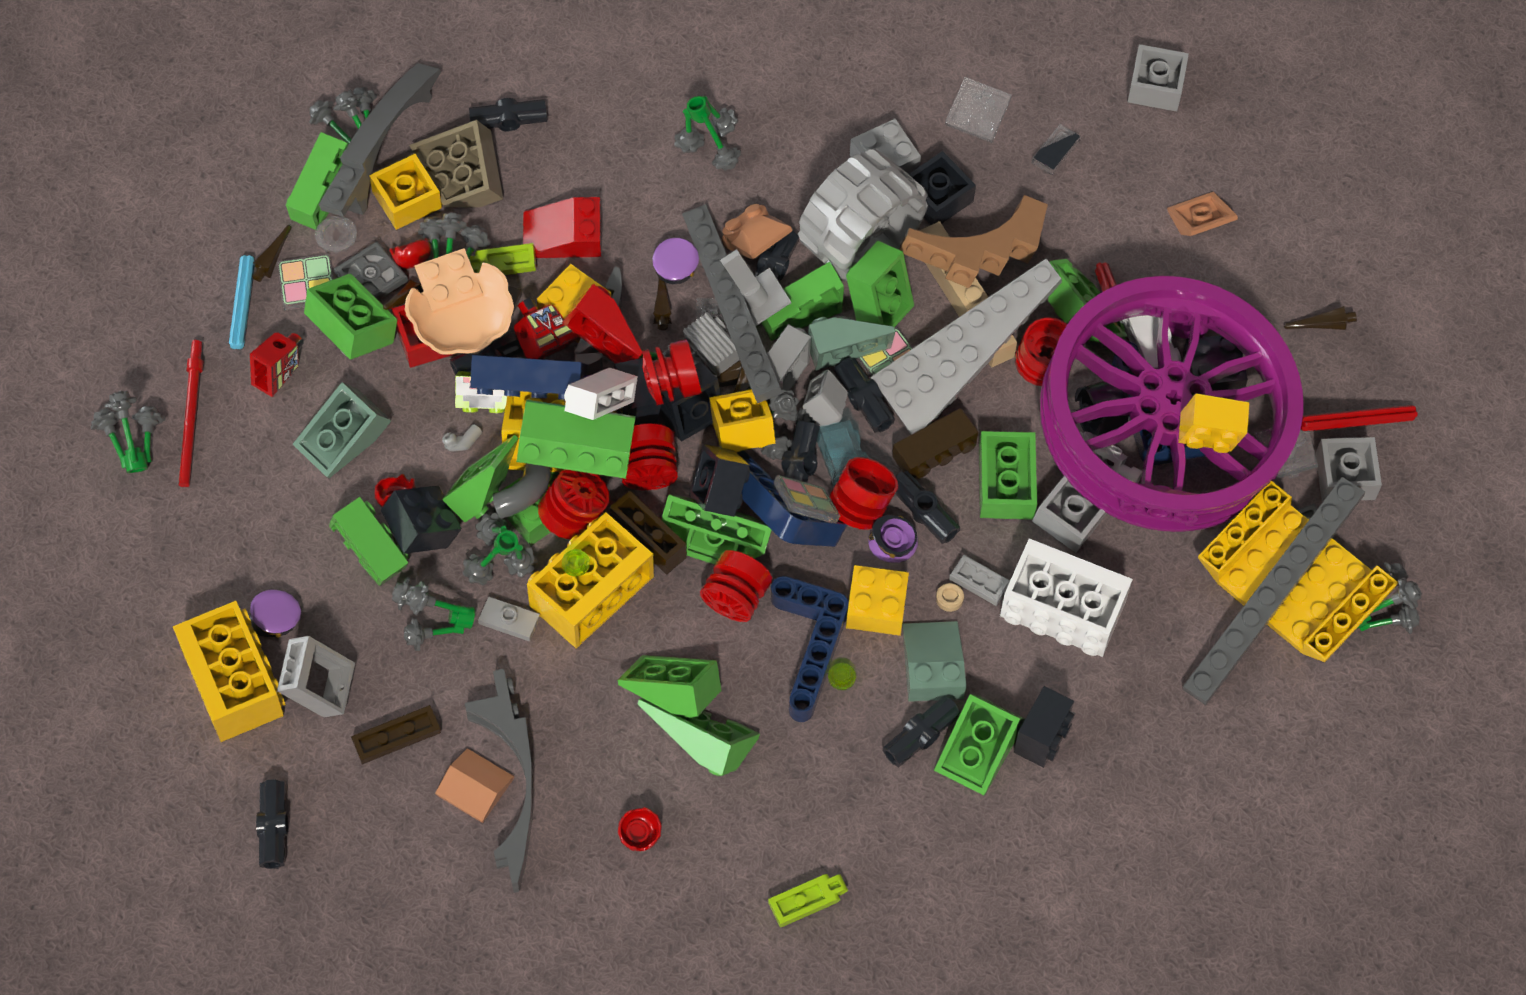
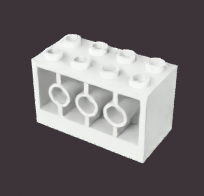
M1029 539L1006 589L1000 616L1010 624H1021L1029 627L1035 634L1049 635L1056 638L1063 645H1074L1081 648L1088 655L1103 657L1126 603L1133 579Z

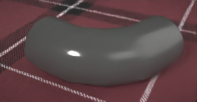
M526 464L523 477L516 484L493 493L494 506L500 519L524 511L541 498L546 492L551 478L550 467Z

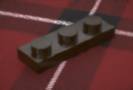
M428 705L351 736L361 764H365L440 734L441 730L431 706Z

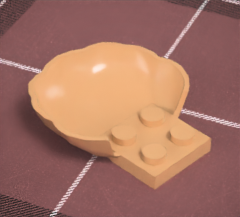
M464 248L415 265L423 292L420 293L415 288H411L406 298L405 312L408 319L414 325V331L419 340L430 346L432 350L442 355L479 353L508 331L514 304L512 296L508 291L507 279L497 267L488 263H482L480 272L474 273Z

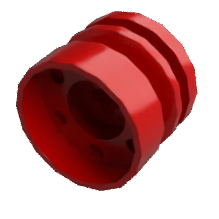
M1042 318L1028 326L1015 353L1016 368L1027 382L1036 386H1042L1048 364L1067 323L1057 318Z
M687 339L670 343V356L668 357L664 356L660 347H655L658 359L654 361L651 359L649 349L642 351L644 377L648 391L654 398L656 405L663 404L661 395L663 391H667L670 402L674 401V388L679 387L684 398L702 393Z
M640 424L634 426L626 479L622 478V483L626 487L641 491L665 488L677 480L678 471L676 457L674 456V432L669 427L659 424Z
M864 457L850 459L829 495L830 504L832 502V507L834 506L836 509L833 514L848 526L863 530L872 529L875 520L883 516L886 507L894 497L898 489V481L886 466L875 460Z
M564 469L559 473L538 503L539 517L550 532L558 537L570 540L576 535L580 536L587 530L589 523L599 518L609 503V491L605 482L597 474Z
M726 550L716 562L713 568L714 574L708 576L706 584L701 588L700 596L715 612L734 621L748 622L754 615V610L759 606V599L765 595L771 585L772 575L768 569L754 558L741 552Z

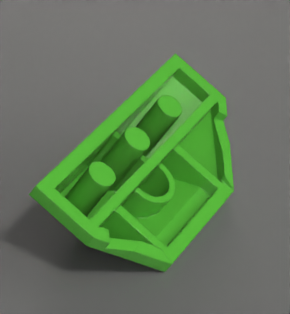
M1068 259L1053 260L1049 263L1061 277L1062 283L1048 297V301L1055 309V313L1068 324L1073 316L1100 292L1081 271L1072 267V263ZM1122 320L1105 326L1120 338L1125 339L1127 337ZM1092 336L1088 341L1099 340L1096 337Z
M671 494L668 495L661 519L686 543L687 556L712 564H716L720 555L726 550L741 552L754 559L765 554L772 532L764 522L750 515L736 511L735 517L704 511L692 498Z

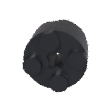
M1105 381L1079 387L1075 392V402L1079 401V410L1104 401L1125 398L1122 390ZM1130 415L1100 417L1082 422L1080 425L1084 432L1100 436L1126 424Z

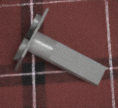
M737 249L720 260L740 289L755 326L792 303L770 268L755 277Z

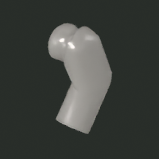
M472 424L463 436H456L454 433L449 432L443 436L442 442L445 444L444 447L451 452L468 450L480 437L482 430Z

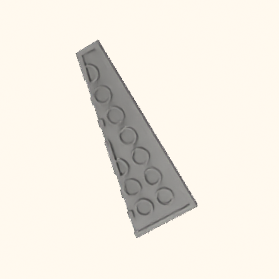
M1047 259L871 377L877 383L881 394L911 435L938 419V415L947 405H950L956 399L955 397L981 372L1004 343L1006 344L1020 325H1023L1029 319L1030 314L1040 304H1043L1062 283L1061 277Z

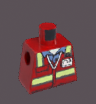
M531 297L517 305L524 317L514 325V331L526 359L542 360L565 349L578 338L575 332L562 323L564 318L554 305L550 304L538 310Z
M278 332L271 335L250 353L251 385L273 397L298 367V349L304 344L303 339L296 333H292L287 338Z

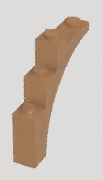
M1024 195L1010 220L995 230L971 237H943L909 228L900 244L899 250L903 251V254L947 271L945 279L970 288L979 269L999 276L1009 260V256L1029 263L1038 248L1048 204Z

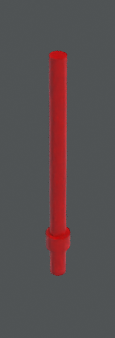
M199 340L192 341L191 355L187 360L186 371L189 373L179 474L180 487H189L199 375L203 372V360L201 359L202 342Z

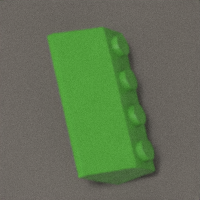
M526 400L516 462L626 479L636 416L610 412L592 420L565 411V405Z

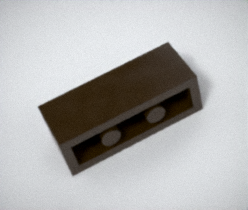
M960 408L893 444L892 458L903 472L908 471L914 478H923L932 468L938 465L945 466L952 461L954 456L960 453L967 454L972 451L977 444L979 432Z
M631 491L627 492L610 507V516L653 553V563L666 575L687 558L686 543Z

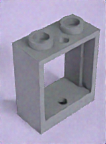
M787 325L767 354L779 386L785 391L791 390L810 362L811 336L803 329L794 328L790 325Z
M310 636L290 639L277 692L322 717L342 715L347 704L355 662ZM312 660L329 670L323 698L306 689Z

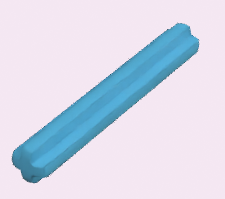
M251 255L240 257L229 344L232 349H242L244 347L253 281L252 275L255 266L253 264L254 257Z

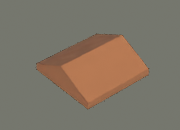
M1214 192L1167 208L1180 234L1186 236H1193L1238 220L1237 214Z
M467 748L450 765L435 794L483 823L513 781L514 776Z

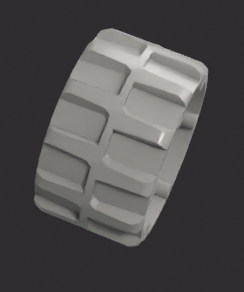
M869 149L864 153H857L835 169L810 198L799 220L800 231L798 235L800 242L824 264L831 262L839 278L847 281L846 274L849 269L877 241L899 250L908 229L918 230L928 208L926 202L927 192L909 174L879 150Z

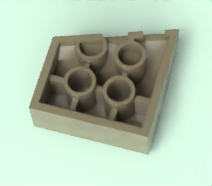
M478 120L409 145L438 188L441 202L445 207H483L503 199L491 130Z

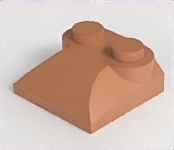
M753 204L747 207L740 216L729 220L722 230L724 234L722 242L725 248L731 251L737 249L741 255L754 259L792 232V228L781 220L769 215L765 206Z

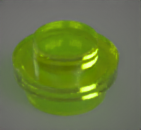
M572 549L562 558V568L570 576H581L589 569V557L582 550Z
M846 663L835 664L828 673L830 685L837 690L851 688L856 680L855 670Z

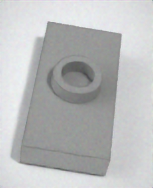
M966 555L962 556L949 577V580L997 606L1010 583V580Z
M488 597L478 623L530 642L540 620V614Z

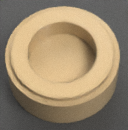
M947 583L938 589L936 602L941 609L952 612L962 606L964 593L958 585Z

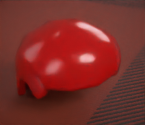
M424 238L425 240L420 239L407 245L390 248L393 260L399 267L406 269L415 268V265L426 262L431 253V245L428 239Z
M401 474L398 478L389 477L381 479L375 486L376 501L383 507L394 490L416 488L415 479L412 478L409 481L404 474Z
M649 808L631 809L619 821V838L622 844L632 851L639 852L651 849L661 836L662 824L660 819Z

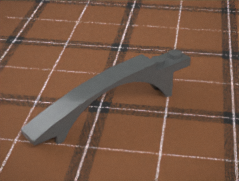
M417 63L383 96L341 155L342 166L319 203L321 211L342 217L345 216L347 211L364 215L367 210L369 175L372 174L378 151L387 132L398 116L408 107L419 102H430L432 99L430 90L441 73L440 69Z
M504 669L493 671L497 696L466 702L465 708L468 721L489 729L512 749L522 766L526 778V796L520 818L511 834L494 851L497 869L509 867L513 892L516 893L520 891L525 872L532 827L533 770L526 718H519L517 703L511 704L509 695L514 694L512 678H506Z

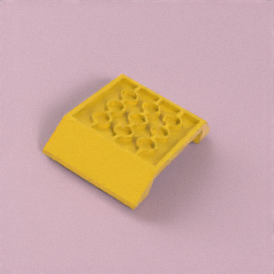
M1270 481L1198 555V559L1217 584L1243 606L1309 521L1308 518L1291 506L1292 497L1273 481ZM1331 539L1267 625L1300 653L1326 662L1394 590L1399 582L1379 566L1371 570L1334 539Z

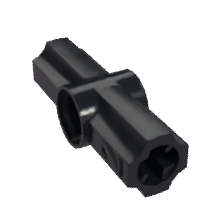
M503 98L498 100L495 105L469 108L470 122L478 120L488 129L499 128L501 131L507 132L517 130L520 125L547 122L544 99L517 102L513 98Z
M794 230L761 254L757 264V271L754 274L755 277L770 268L777 280L783 279L790 263V257L799 242V235Z
M513 329L494 340L479 353H464L449 360L456 376L458 371L471 372L472 355L512 357L523 352V349Z
M848 357L842 360L835 367V373L845 386L848 398L854 409L861 411L875 433H881L889 429L894 424L895 418L883 402L877 383L873 379H868L855 358Z
M798 421L796 423L791 449L784 453L781 462L782 469L785 472V479L789 478V480L793 479L792 481H799L801 485L803 482L804 485L808 482V477L816 472L818 462L814 451L820 426L806 421ZM783 484L782 489L791 498L788 489Z
M902 471L895 476L898 481V489L895 494L911 510L913 519L918 523L924 524L941 544L951 541L960 531V526L938 504L935 494L925 490L908 471ZM927 505L930 507V509L924 510L921 509L919 506Z
M944 696L923 714L918 713L906 723L903 731L883 747L882 751L892 765L899 768L920 749L926 750L938 739L940 732L960 716L961 712L957 705L950 698Z
M272 779L260 783V812H257L256 830L259 838V866L267 869H279L285 866V837L288 836L287 811H285L286 785L283 781Z

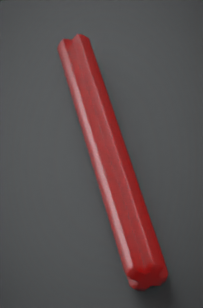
M1414 405L1303 415L1300 430L1314 431L1413 421L1418 416V412Z

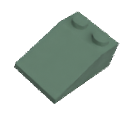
M836 317L815 319L812 324H809L808 335L811 336L810 354L815 369L819 370L839 364L848 357L857 359L891 349L895 336L894 327Z
M341 382L293 445L327 478H331L373 444L392 420L360 390Z
M958 622L902 624L908 702L934 701L944 696L951 700L964 699L966 678Z

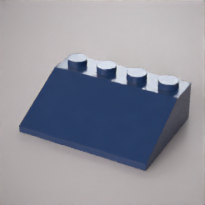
M472 355L470 388L477 389V394L493 395V390H504V396L520 397V392H531V398L546 399L548 393L558 394V399L565 400L564 395L568 385L586 377L588 364L570 361Z

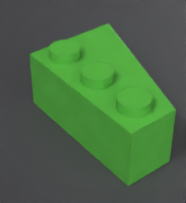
M322 132L320 133L298 181L287 199L286 208L291 220L314 230L319 229L329 214L328 212L321 211L319 203L342 166L340 157L348 146L347 142Z
M831 262L826 263L784 288L783 290L792 303L761 323L770 340L773 341L780 337L787 325L802 329L812 324L815 319L821 317L829 318L841 313L844 285Z
M358 497L332 516L329 527L333 532L335 530L340 532L345 539L343 544L348 550L352 549L360 559L358 560L374 581L381 586L407 567L409 562L406 559L409 557L407 554H403L400 546H396L391 540L392 533L384 523L380 524L374 517L376 512L368 501L363 502Z

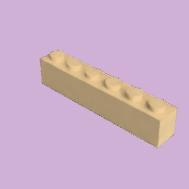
M941 222L919 230L931 235L950 237ZM925 263L959 317L988 298L976 278L970 288L945 279L947 271ZM1013 335L994 354V357L989 362L991 368L1014 358L1017 341Z

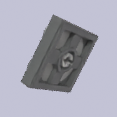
M377 241L334 268L338 278L351 273L377 300H380L408 281L405 273Z

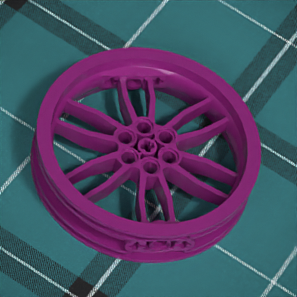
M1154 276L1134 279L1111 287L1087 302L1073 316L1057 343L1044 375L1040 394V417L1043 434L1055 463L1070 484L1089 502L1104 510L1107 514L1135 526L1158 531L1185 532L1216 526L1236 517L1270 481L1275 480L1280 469L1290 456L1300 433L1303 418V390L1296 363L1285 341L1274 326L1249 303L1227 290L1203 281L1175 276ZM1137 316L1159 317L1156 344L1158 369H1154L1128 342L1105 326ZM1169 320L1176 323H1188V326H1191L1187 352L1183 362L1171 360L1168 341ZM1200 325L1220 334L1245 355V357L1225 362L1199 377L1194 376L1190 372V366L1199 341ZM1092 336L1096 337L1119 356L1135 376L1111 366L1083 347L1084 344ZM1074 360H1079L1103 381L1133 397L1104 401L1076 412H1070L1068 381ZM1253 366L1263 383L1241 389L1212 391L1211 388L1212 384L1223 377ZM1169 376L1175 377L1178 381H1172ZM1144 384H1149L1154 389H1148ZM1190 392L1244 402L1264 394L1269 395L1273 412V426L1268 446L1262 445L1248 432L1237 444L1259 460V463L1252 471L1247 470L1228 453H1218L1213 448H1198L1211 462L1239 480L1228 488L1205 494L1182 491L1186 460L1184 444L1178 443L1181 411L1193 397ZM1141 408L1150 410L1152 414L1145 413ZM1130 415L1131 421L1118 429L1084 441L1075 425L1100 417ZM1163 424L1170 425L1173 430L1166 429ZM1143 429L1152 434L1143 463L1141 484L1132 482L1112 470L1093 451L1114 445ZM1159 444L1170 445L1174 468L1173 489L1161 485L1153 486V483H1151L1154 456Z

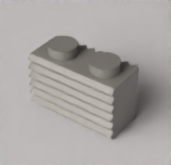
M707 312L700 319L684 328L683 334L693 351H697V355H699L716 376H719L740 359L731 336L729 337L725 332L726 327L718 317L713 319Z
M826 370L810 380L803 409H806V413H810L809 417H813V421L820 425V429H824L828 425L830 427L835 426L843 418L842 412L846 406L845 401L848 392L830 370Z

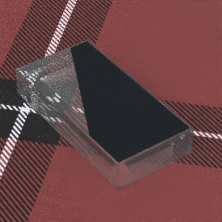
M1059 124L1033 156L1031 163L1054 175L1080 142L1081 136Z

